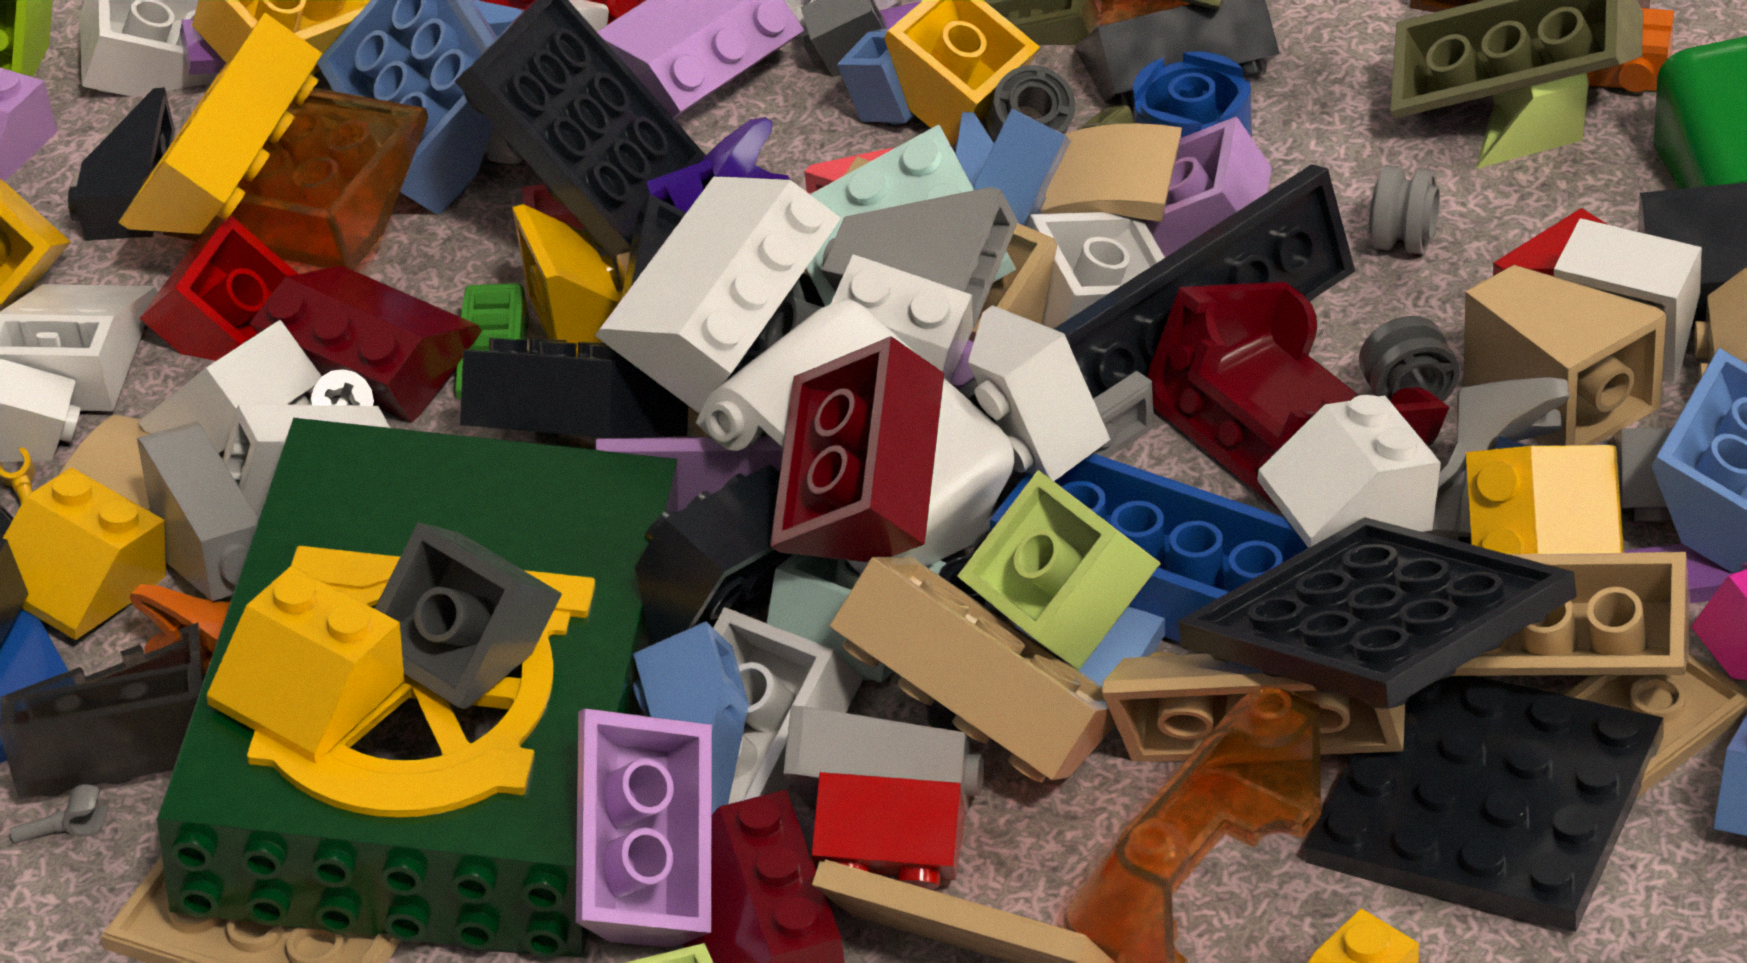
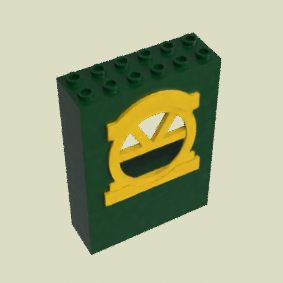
M293 417L157 817L169 911L172 913L189 914L199 918L215 917L257 922L267 926L283 925L326 930L336 934L352 933L369 936L389 934L393 938L404 942H429L463 946L473 950L489 949L532 954L542 958H555L558 956L583 957L589 930L576 923L578 712L583 709H592L631 715L640 714L641 707L634 692V682L639 680L640 676L633 653L651 646L635 565L649 545L644 536L650 525L668 509H672L675 513L678 512L677 459ZM418 522L460 532L562 593L532 655L520 664L522 665V677H504L472 704L474 706L509 709L493 729L473 743H469L466 740L449 704L451 702L405 674V681L316 764L211 707L207 703V692L246 605L292 565L375 609ZM408 698L417 699L442 755L421 760H388L360 753L350 747Z

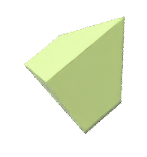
M1583 73L1492 95L1494 106L1482 141L1476 169L1582 141L1589 86L1587 74Z

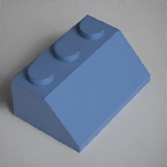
M1718 348L1651 467L1681 543L1733 574L1743 571L1741 564L1747 562V363Z

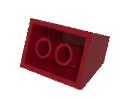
M342 265L284 277L250 322L256 334H259L281 320L321 376L336 370H347L357 373L366 380L372 389L373 406H379L381 410L410 423L421 415L461 361L463 350H468L482 332L478 324Z
M889 336L793 377L770 547L781 553L869 562L872 557H893L925 545L944 372L892 336Z
M786 789L720 806L711 815V933L684 943V948L705 943L713 963H845L842 938L826 895L812 885L816 868Z

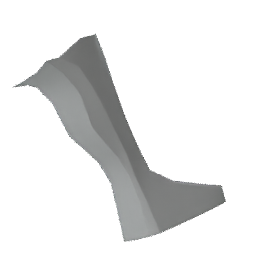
M1552 377L1516 379L1459 389L1457 395V444L1448 464L1439 473L1433 529L1424 533L1472 545L1466 452L1495 449L1499 436L1519 441L1561 431V414L1555 408L1561 406L1570 398L1566 379Z

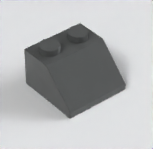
M418 522L375 609L400 622L404 674L455 706L467 709L532 655L562 593L460 532Z

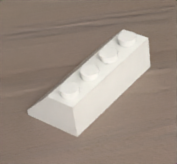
M714 176L595 336L697 413H700L708 396L713 390L723 384L734 371L841 218L791 180Z

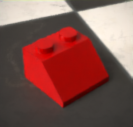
M230 215L226 221L220 220L192 245L139 319L180 354L217 361L257 335L250 322L284 277L298 273Z
M820 772L812 846V858L816 870L819 862H825L826 859L874 874L898 876V881L926 889L938 888L940 879L956 880L965 822V807L961 783Z

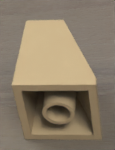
M1513 265L1465 291L1464 385L1469 387L1499 381L1544 377L1566 379L1570 398L1564 404L1555 408L1561 414V431L1533 438L1543 446L1596 445L1620 429L1631 425L1661 407L1666 313L1651 305Z

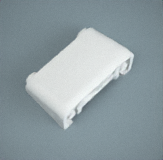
M840 300L818 309L713 390L706 399L696 424L715 442L727 450L738 451L753 445L763 430L784 449L794 376L889 336H892L909 349L911 348L864 306L854 300ZM945 378L943 382L925 545L893 556L913 557L926 567L975 543L1011 475L1014 465V450L1008 436ZM847 560L860 575L869 563Z

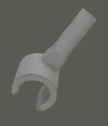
M93 785L76 786L70 794L66 810L11 827L10 835L14 844L53 832L67 831L72 836H92L98 834L103 828L108 811L107 805L96 807L100 794L99 788Z

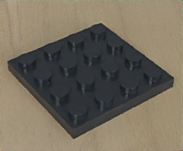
M534 0L454 81L463 90L470 106L489 119L504 136L509 149L533 168L545 182L550 195L557 202L568 207L585 226L592 242L599 248L606 250L616 262V255L631 251L637 215L650 194L647 181L700 163L706 156L569 0Z
M1364 517L1178 620L1181 646L1210 654L1215 660L1223 662L1233 661L1262 670L1267 676L1286 677L1312 685L1320 692L1339 693L1365 701L1373 708L1390 709L1405 704L1409 700V696L1436 680L1452 676L1458 667L1483 652L1497 649L1503 644L1505 639L1528 625L1544 621L1549 617L1550 612L1574 599L1577 595L1574 571Z
M1450 676L1436 680L1409 696V700L1405 703L1403 751L1352 754L1305 845L1306 863L1382 885L1576 932L1641 789V782L1650 759L1656 755L1664 738V717L1479 676Z

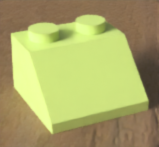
M1037 470L957 577L1031 637L1080 670L1161 563L1057 483Z

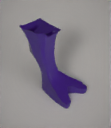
M766 117L750 119L719 142L700 163L647 181L650 194L687 213L714 176L790 180L788 175L770 173L755 165L761 147L772 132V121Z

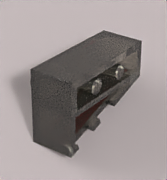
M197 622L179 629L181 641L144 654L140 644L120 651L122 663L85 676L83 669L78 667L1 696L0 736L18 800L40 795L47 797L57 796L80 785L120 784L130 781L135 777L174 770L209 667L199 623Z

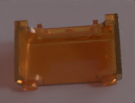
M1261 688L1249 692L1241 698L1124 830L1069 900L1063 911V928L1086 935L1115 963H1188V959L1177 952L1174 946V941L1178 938L1177 921L1173 920L1172 895L1224 834L1255 847L1262 839L1263 834L1274 830H1291L1292 835L1303 839L1318 822L1321 816L1320 705L1279 688Z

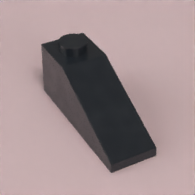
M165 87L153 88L82 161L77 186H70L68 191V208L72 221H80L85 241L154 237L155 231L131 230L118 222L173 141L175 128Z

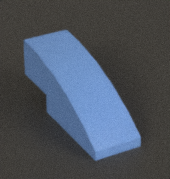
M1011 108L974 185V190L987 187L1001 189L1018 223L1026 226L1030 214H1039L1046 200L1044 194L1071 140L1066 135Z

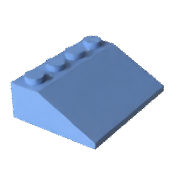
M370 0L324 52L317 64L390 186L438 215L443 213L452 201L465 191L467 185L477 175L494 126L484 114L477 112L470 106L463 90L454 81L497 36L473 0Z

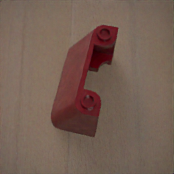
M1287 282L1179 287L1147 376L1152 381L1153 406L1161 415L1279 510L1257 481L1258 470L1325 404L1351 401L1354 397L1360 395L1309 356L1316 337L1317 316L1309 300ZM1421 387L1402 388L1394 393L1389 401L1427 447L1432 445L1439 435L1450 407L1431 392Z

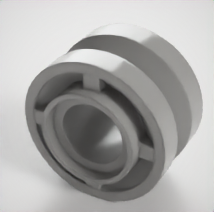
M1385 165L1383 167L1380 178L1377 179L1373 189L1369 216L1370 233H1372V242L1375 249L1391 251L1398 240H1403L1407 253L1425 254L1428 241L1433 239L1436 231L1440 206V189L1437 186V176L1434 170L1418 169L1412 179L1407 180L1401 166Z

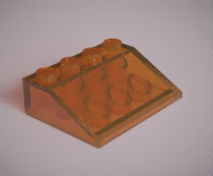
M313 88L299 108L290 103L286 109L295 117L278 142L273 145L266 140L262 146L264 150L270 153V156L250 183L244 178H241L237 186L246 193L231 215L282 260L321 268L342 265L355 270L385 232L429 116L426 108ZM152 171L142 181L143 184L146 182ZM216 215L201 234L163 232V234L196 242L222 219Z

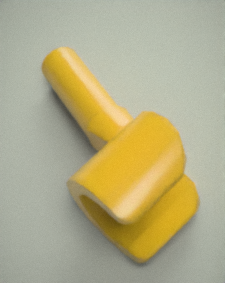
M18 447L24 459L23 466L20 470L10 473L4 470L0 461V480L8 487H13L22 504L26 495L33 492L31 480L35 475V465L28 451L23 447Z

